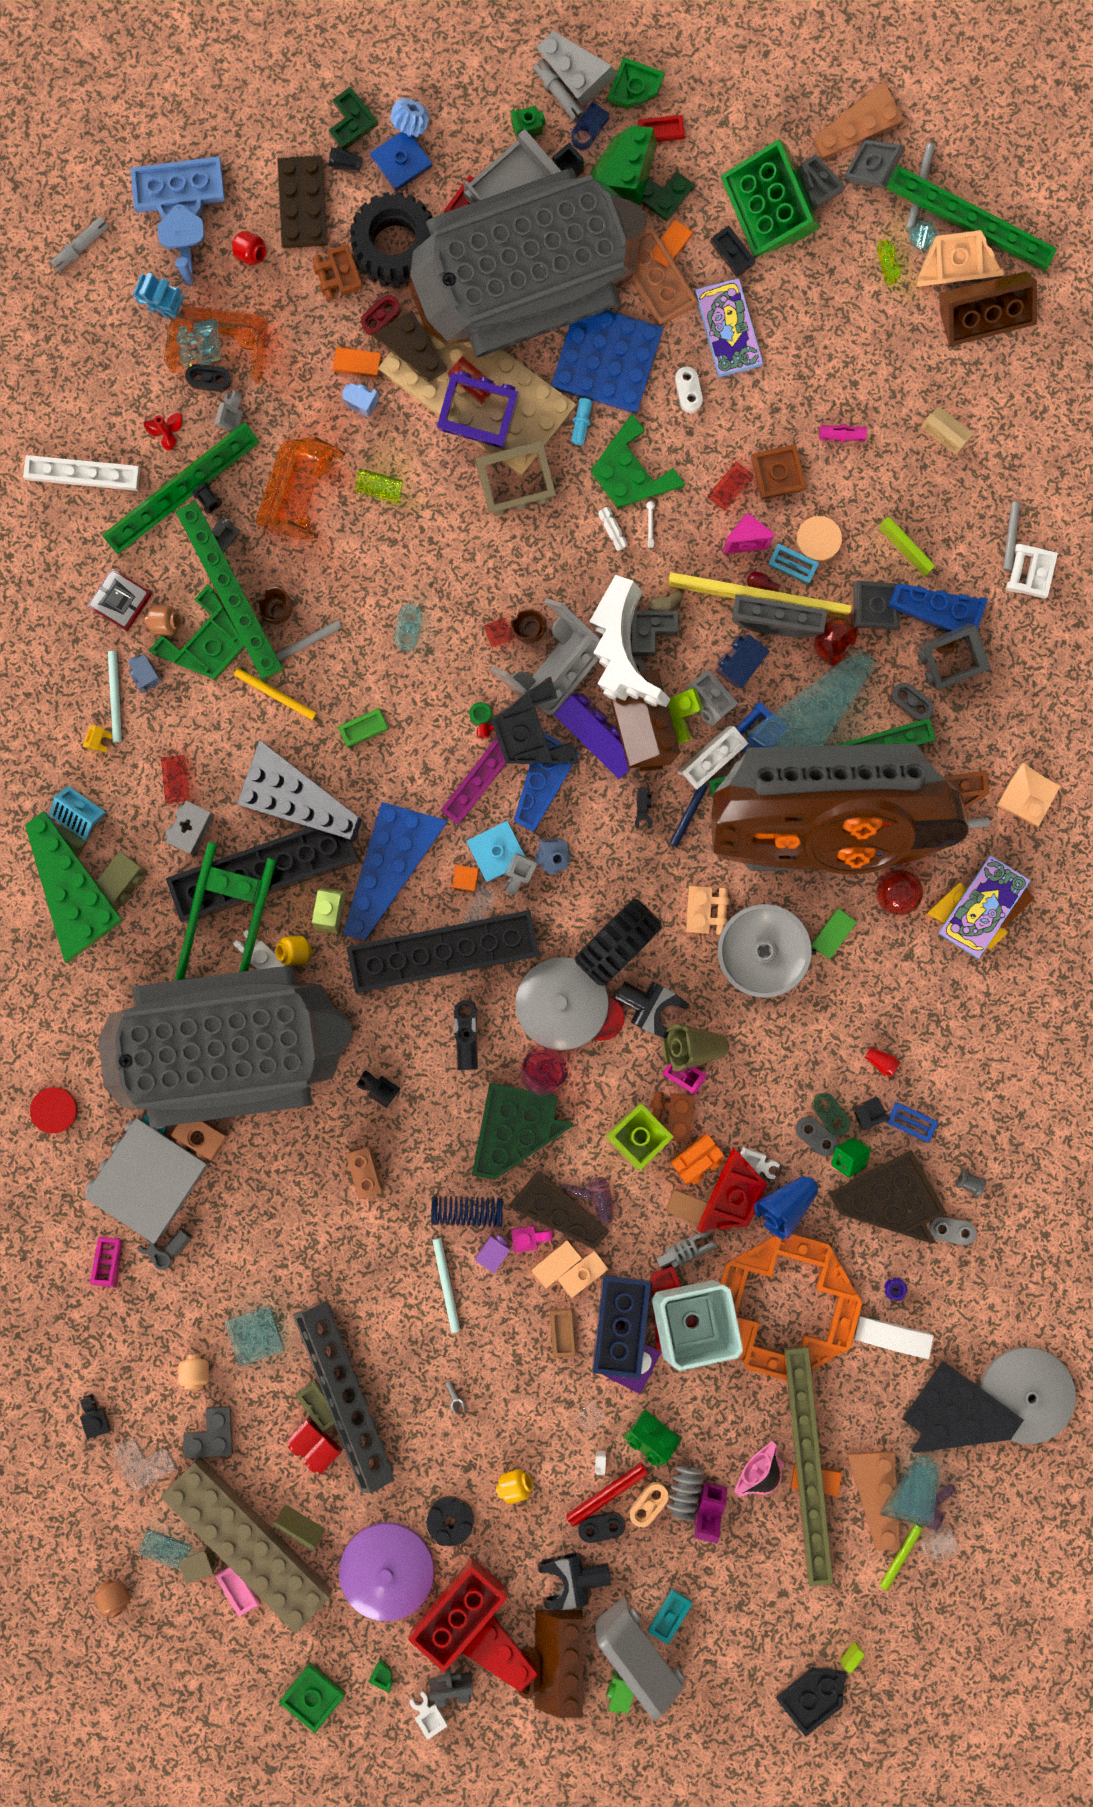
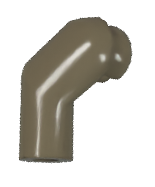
M675 590L669 597H655L650 601L649 609L651 611H670L683 599V595L680 591Z

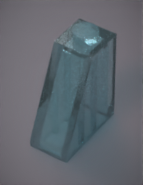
M918 1457L912 1461L883 1505L880 1515L925 1527L933 1523L939 1464L933 1463L931 1459L926 1457Z

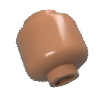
M153 606L145 617L146 626L156 636L174 635L180 629L182 623L180 613L173 606Z
M109 1579L98 1586L99 1591L95 1594L94 1600L102 1616H110V1619L128 1609L127 1604L130 1602V1596L123 1582H112Z

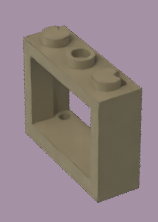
M543 441L475 458L488 512H494L495 516L508 513L507 508L516 506V510L530 507L529 502L538 500V504L552 501L551 497L556 496ZM537 452L546 491L494 504L485 465Z

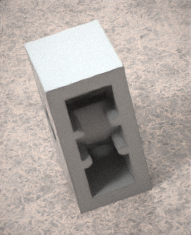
M185 801L184 805L181 804L176 811L177 819L174 825H170L166 831L165 837L167 839L165 842L195 856L214 814ZM190 824L192 826V830L186 831L184 825Z

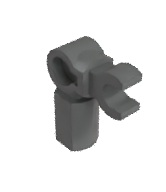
M180 1228L165 1246L166 1250L147 1240L150 1244L148 1249L142 1245L138 1246L137 1249L142 1254H148L154 1266L159 1270H163L173 1265L174 1256H178L193 1237L185 1229Z

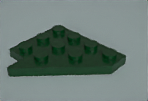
M489 1083L472 1175L495 1180L573 1127V1122L554 1119L558 1096Z

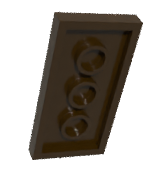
M322 155L277 158L282 247L328 246Z

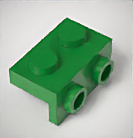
M646 1409L640 1413L631 1429L623 1435V1438L627 1440L631 1448L639 1450L646 1456V1460L655 1466L667 1463L682 1440Z

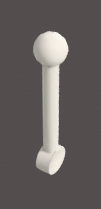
M649 501L646 504L648 509L647 547L653 548V509L655 508V503Z

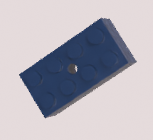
M602 1275L592 1363L593 1373L641 1379L651 1281ZM623 1321L625 1323L624 1329L618 1330L616 1323Z

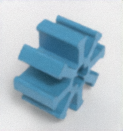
M147 273L146 276L141 274L132 295L136 297L135 301L138 304L148 305L147 310L154 313L158 310L162 316L167 318L170 315L174 318L176 317L184 295L181 294L182 291L178 287L168 286V280L162 278L159 281L150 273Z

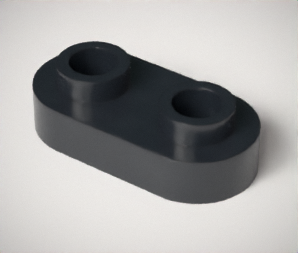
M193 364L185 372L188 384L194 389L223 392L232 383L230 373L221 366ZM197 375L202 376L199 381H195L194 378ZM218 378H224L222 383H217Z
M617 1512L590 1516L580 1522L578 1527L579 1536L586 1543L617 1538L625 1530V1521L622 1515ZM616 1523L618 1527L613 1530L609 1528V1525ZM593 1528L595 1532L589 1535L586 1533V1530Z

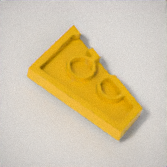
M961 882L957 883L925 914L945 923L967 889ZM999 927L987 948H993L1008 932L1004 928Z

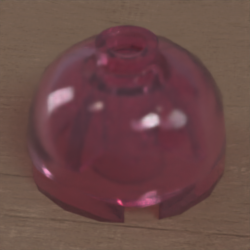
M545 1048L544 1051L531 1050L527 1053L520 1068V1078L524 1087L535 1095L546 1096L554 1094L562 1087L568 1076V1071L566 1072L565 1068L566 1062L557 1052Z

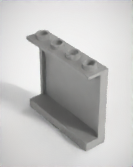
M524 129L518 134L517 141L470 183L467 180L464 182V196L471 204L555 174L561 170Z
M138 1117L135 1120L131 1119L124 1129L126 1131L125 1136L122 1140L119 1138L111 1149L113 1154L109 1159L106 1158L101 1163L98 1169L101 1172L96 1179L93 1178L86 1186L85 1190L88 1192L84 1198L155 1244L160 1241L211 1162L198 1158L155 1128H150V1125L144 1122L142 1117Z

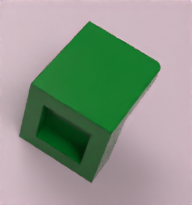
M851 1138L835 1147L831 1166L850 1178L867 1167L871 1149L857 1139Z

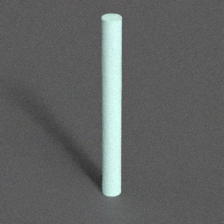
M108 651L113 742L116 743L122 742L117 651Z
M442 1238L433 1239L451 1333L459 1332L461 1330Z

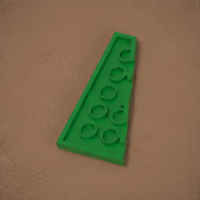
M42 811L25 824V828L64 962L69 963L124 920L49 815Z

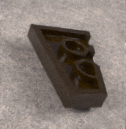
M413 311L373 333L374 338L386 345L393 354L399 356L425 381L430 382L447 372V367Z

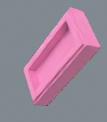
M229 1566L215 1574L238 1617L260 1604L255 1592Z

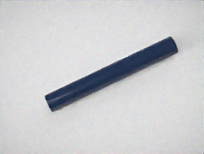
M703 784L696 789L669 843L670 845L678 848L708 788L707 785Z

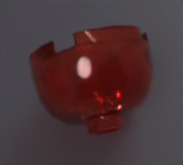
M842 619L828 621L825 623L824 633L815 637L814 650L816 654L826 664L836 666L848 654L843 652L849 644L854 646L858 637V629Z
M893 870L886 873L878 881L876 899L879 906L885 912L893 915H906L913 912L920 905L923 898V886L919 878L913 873L906 870Z

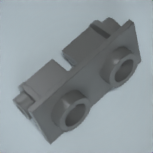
M221 517L212 529V532L223 553L240 530L231 521Z

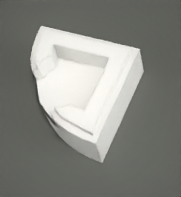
M597 1451L595 1474L605 1475L606 1453L605 1451Z

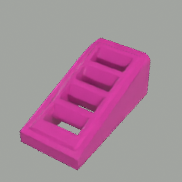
M98 1237L89 1284L111 1288L117 1287L122 1239ZM103 1245L115 1246L114 1251L104 1250ZM102 1254L112 1255L113 1259H102ZM101 1264L111 1265V1270L100 1269ZM100 1274L109 1275V1279H101L99 1276Z

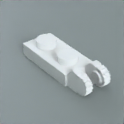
M247 929L243 932L246 938L248 936ZM256 938V946L254 947L251 964L258 970L284 966L278 961L276 954L263 941H259ZM236 940L233 943L234 946L243 953L245 945Z

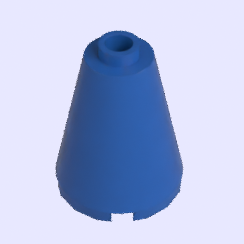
M801 1176L758 1200L754 1204V1211L758 1218L761 1216L766 1222L763 1225L773 1235L780 1239L785 1237L788 1239L817 1196L818 1185L812 1178Z

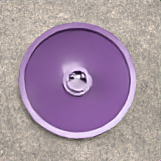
M394 1522L376 1523L359 1531L346 1546L339 1566L340 1585L347 1601L362 1615L378 1621L399 1620L415 1612L428 1597L434 1578L433 1557L426 1542L411 1528Z

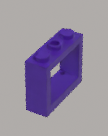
M458 371V374L451 373L437 423L438 430L505 450L520 396L518 391H515L516 387L509 384H502V387L494 385L493 380L480 377V380L473 379L471 374L463 371ZM457 384L509 398L499 435L448 421Z

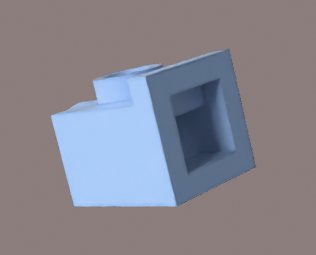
M353 383L347 384L342 392L344 405L367 418L370 417L379 400L376 390L373 389L370 393V390L362 384H358V386Z

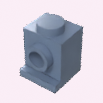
M145 654L142 656L136 655L129 660L128 664L132 669L129 673L137 684L138 690L142 693L163 682L152 662Z

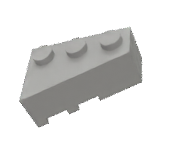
M552 31L536 47L583 107L618 75L610 64L555 31Z

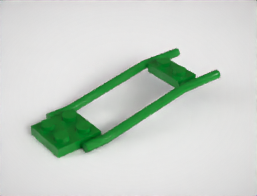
M208 841L174 981L191 979L186 978L185 975L205 889L255 903L239 972L249 971L265 901L276 864L275 859L267 858L262 880L211 867L217 843Z

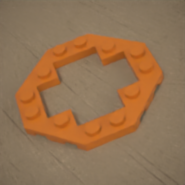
M792 1234L788 1239L786 1237L780 1239L774 1235L725 1263L720 1281L721 1284L731 1290L743 1348L740 1358L748 1370L787 1380L784 1353L754 1345L759 1322L737 1316L749 1271L772 1277L777 1255L821 1266L816 1290L838 1297L827 1339L822 1340L803 1334L801 1346H808L811 1370H815L830 1361L831 1358L851 1349L862 1306L861 1299L854 1290L830 1245L826 1242L797 1234Z

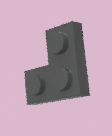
M635 610L632 619V656H655V635L678 636V611Z
M231 1406L207 1407V1431L186 1432L183 1434L185 1458L228 1456L233 1454Z

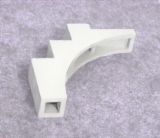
M615 575L589 621L595 628L594 632L602 637L593 652L600 659L599 663L606 667L598 685L604 690L603 694L612 700H615L617 697L625 701L629 695L634 699L644 698L645 702L655 707L657 704L667 707L671 699L661 689L648 683L642 677L632 656L630 642L631 623L635 608L643 591L634 581Z

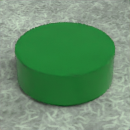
M478 702L470 708L469 717L475 725L488 724L492 718V710L486 703Z

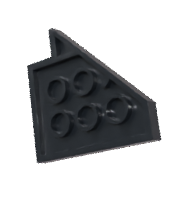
M944 1361L938 1366L903 1417L904 1421L922 1433L911 1449L913 1453L1011 1440L1024 1419Z

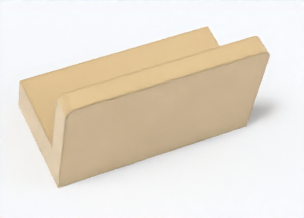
M937 407L921 426L922 429L955 455L958 454L973 435L971 431L941 407Z

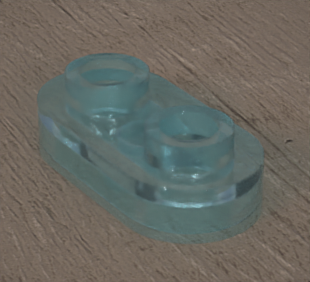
M413 604L403 606L398 614L394 641L396 646L403 651L412 650L418 641L422 614L420 609ZM413 614L415 616L414 620L408 621L406 619L407 615ZM404 636L410 637V641L408 643L402 642V638Z

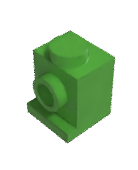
M613 1670L612 1683H609L606 1698H609L608 1709L617 1714L621 1712L628 1714L634 1694L619 1673Z

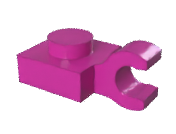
M534 1225L511 1229L514 1253L537 1250V1242H547L553 1239L552 1229L535 1232Z

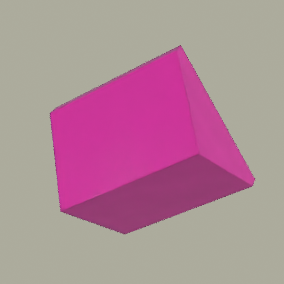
M747 512L727 537L723 547V554L769 549L774 538L773 532Z

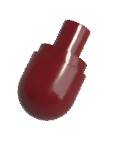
M754 571L747 577V585L749 587L777 591L779 584L771 582L770 577L761 572Z

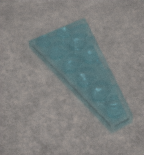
M859 648L750 730L747 735L765 747L823 746L873 671L878 660Z

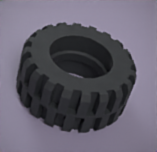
M385 192L383 197L378 198L375 195L370 198L371 202L369 204L364 202L360 206L361 213H355L353 217L354 223L351 224L350 228L351 246L356 263L359 264L363 274H368L369 280L374 283L379 280L380 286L383 287L392 284L393 288H400V284L404 283L408 287L413 251L431 236L426 222L433 218L430 211L426 210L425 204L421 201L416 203L414 196L408 195L403 197L402 192H395V195ZM390 226L408 228L416 236L413 245L407 251L397 255H388L380 252L374 247V240L383 229Z
M633 898L576 955L575 962L597 985L604 986L662 928L661 921L639 899Z

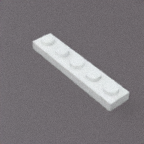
M26 455L23 478L30 481L138 491L141 469L139 466Z

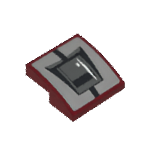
M111 568L87 607L128 632L152 593Z

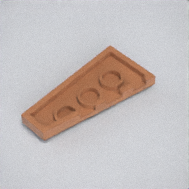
M885 81L813 137L812 142L822 161L862 143L864 139L873 138L903 123L904 119Z
M895 1452L847 1453L875 1549H900Z

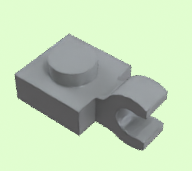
M233 390L232 393L226 392L225 402L219 404L214 425L230 433L240 426L243 411L238 409L242 398L241 393Z
M515 852L506 871L507 876H510L504 887L506 892L515 896L521 881L528 884L538 863Z

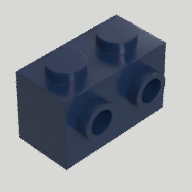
M750 634L737 636L731 644L733 647L728 654L725 653L717 662L719 666L715 671L736 688H743L770 652Z

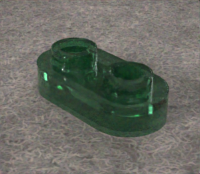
M828 1093L817 1094L813 1098L812 1108L826 1129L836 1136L846 1134L850 1128V1120L836 1099ZM822 1100H826L828 1103L825 1109L820 1107ZM836 1119L841 1121L839 1128L833 1126V1122Z

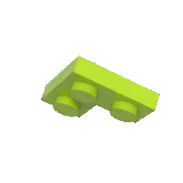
M692 688L671 697L668 703L678 745L692 740L684 718L704 710L697 688Z

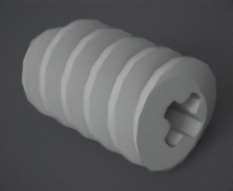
M687 1465L676 1466L675 1469L681 1475L673 1476V1479L678 1481L679 1484L671 1485V1488L677 1493L669 1494V1498L675 1502L668 1503L667 1508L672 1510V1516L681 1520L693 1521L695 1520V1515L692 1512L697 1510L695 1503L699 1501V1496L696 1493H700L702 1490L699 1484L704 1481L701 1474H704L705 1471Z

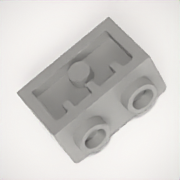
M709 670L690 683L683 691L697 688L704 709L698 713L711 727L739 704Z

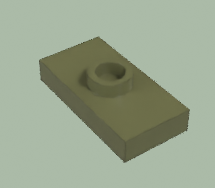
M316 1379L296 1392L295 1396L322 1433L335 1424L322 1389Z

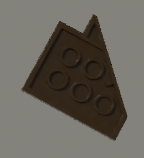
M912 1150L828 1193L839 1215L930 1244L935 1243V1240L926 1224L946 1214Z

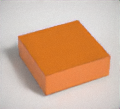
M456 865L452 888L475 892L479 869Z

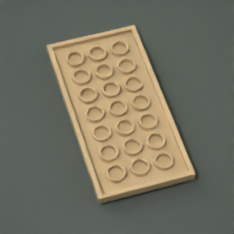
M420 315L417 317V320L447 367V372L427 382L412 370L406 362L392 352L388 354L378 367L380 373L438 416L441 413L451 373L458 374V371H463L471 374L473 379L480 380V377L493 380L494 385L502 387V384H509L516 387L515 391H518L520 396L505 450L538 441H543L545 448L576 408V404L502 349L482 357H476L470 341L445 345L425 330ZM457 384L448 421L499 435L509 398ZM473 441L489 454L504 451L501 448ZM534 452L500 462L520 477H523L538 457V454Z

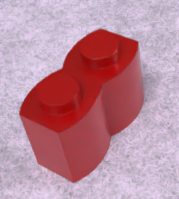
M310 1417L287 1440L289 1450L296 1456L301 1455L306 1460L305 1465L313 1473L318 1472L322 1474L343 1450L328 1434L322 1433Z

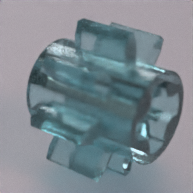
M918 221L915 227H910L908 238L913 242V247L929 249L933 238L938 236L936 229H933V223Z

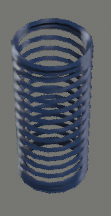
M437 1195L432 1196V1226H437L439 1219L441 1226L444 1224V1221L446 1226L449 1225V1222L453 1226L456 1219L457 1226L460 1225L461 1220L462 1226L466 1222L469 1227L472 1221V1226L474 1227L477 1218L478 1227L481 1225V1220L483 1227L486 1226V1222H488V1227H490L493 1217L494 1228L496 1225L498 1228L502 1227V1197L497 1198L496 1215L494 1197H492L490 1216L489 1197H487L485 1220L484 1197L481 1198L480 1218L478 1196L476 1197L474 1215L473 1197H471L468 1220V1197L466 1196L463 1219V1197H460L458 1218L457 1196H455V1209L452 1218V1196H450L447 1221V1196L444 1198L443 1219L442 1196H439L438 1217Z

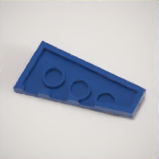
M898 583L894 588L888 607L949 632L969 623L975 625L978 629L988 599L981 597L979 599L972 598L964 594H948L946 591L940 590L937 592L930 591L927 588Z
M544 732L549 748L564 744ZM575 750L576 755H577V758H578V756H579L580 753ZM530 764L514 822L534 833L574 764Z

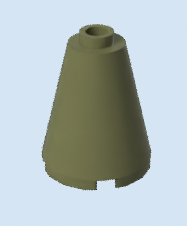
M683 1024L671 1025L666 1031L669 1034L667 1038H663L662 1043L664 1059L667 1064L672 1065V1070L684 1071L723 1058L729 1050V1043L724 1035Z

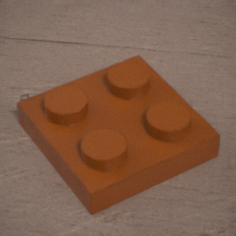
M796 444L751 454L761 500L806 490Z

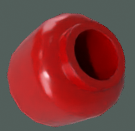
M242 231L232 240V252L238 260L248 265H256L265 258L266 246L260 236L249 231Z

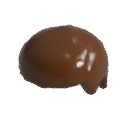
M277 586L265 589V596L259 600L260 615L268 623L280 624L291 616L293 601L284 589Z
M532 609L519 611L515 619L510 622L511 631L514 636L526 644L538 642L547 630L545 617L539 611Z

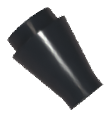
M338 146L337 148L331 147L328 166L333 167V170L360 171L362 157Z

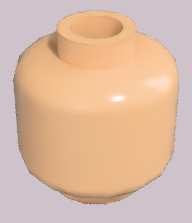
M187 1355L186 1360L181 1361L178 1365V1382L181 1386H184V1390L203 1389V1385L209 1382V1362L201 1359V1355Z

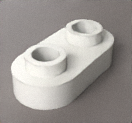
M682 367L675 376L679 403L685 412L694 413L701 408L703 402L698 374L691 367ZM689 375L691 379L684 380L683 376ZM694 397L695 401L689 402L687 398Z

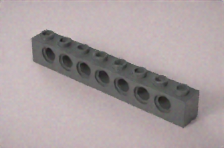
M326 1301L319 1302L294 1313L293 1316L361 1493H372L395 1480L392 1474L393 1467L385 1456L383 1441L378 1438L375 1430V1420L367 1409V1399L361 1393L358 1386V1376L351 1368L350 1355L344 1349L341 1342V1332L333 1321V1311ZM319 1323L323 1327V1332L321 1335L317 1332V1326ZM327 1346L331 1348L330 1357L326 1355ZM336 1368H338L340 1372V1376L338 1379H336L334 1376V1371ZM345 1390L348 1392V1399L346 1402L343 1399V1392ZM354 1412L357 1416L355 1424H353L351 1420L352 1414ZM362 1435H364L365 1437L364 1446H362L360 1443V1438ZM371 1457L374 1460V1465L372 1468L369 1467V1460Z

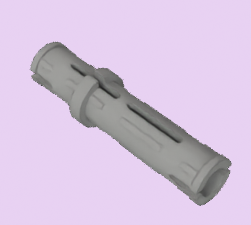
M540 59L538 62L543 70L536 63L533 66V70L544 82L546 90H550L572 119V122H577L579 119L574 112L576 111L580 118H582L584 111L560 82L559 75L553 73L545 59Z
M100 216L97 217L70 244L66 243L63 246L64 249L49 261L51 265L56 266L55 269L61 273L69 263L79 259L78 255L109 229L108 224H102L104 220Z

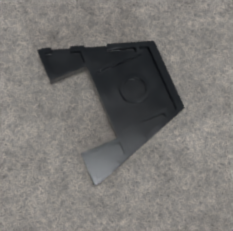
M551 677L543 680L491 718L506 764L579 763L573 742L553 748L548 747L535 705L557 698Z

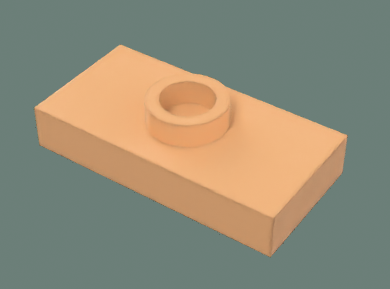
M593 1250L557 1280L572 1298L609 1269L596 1251Z

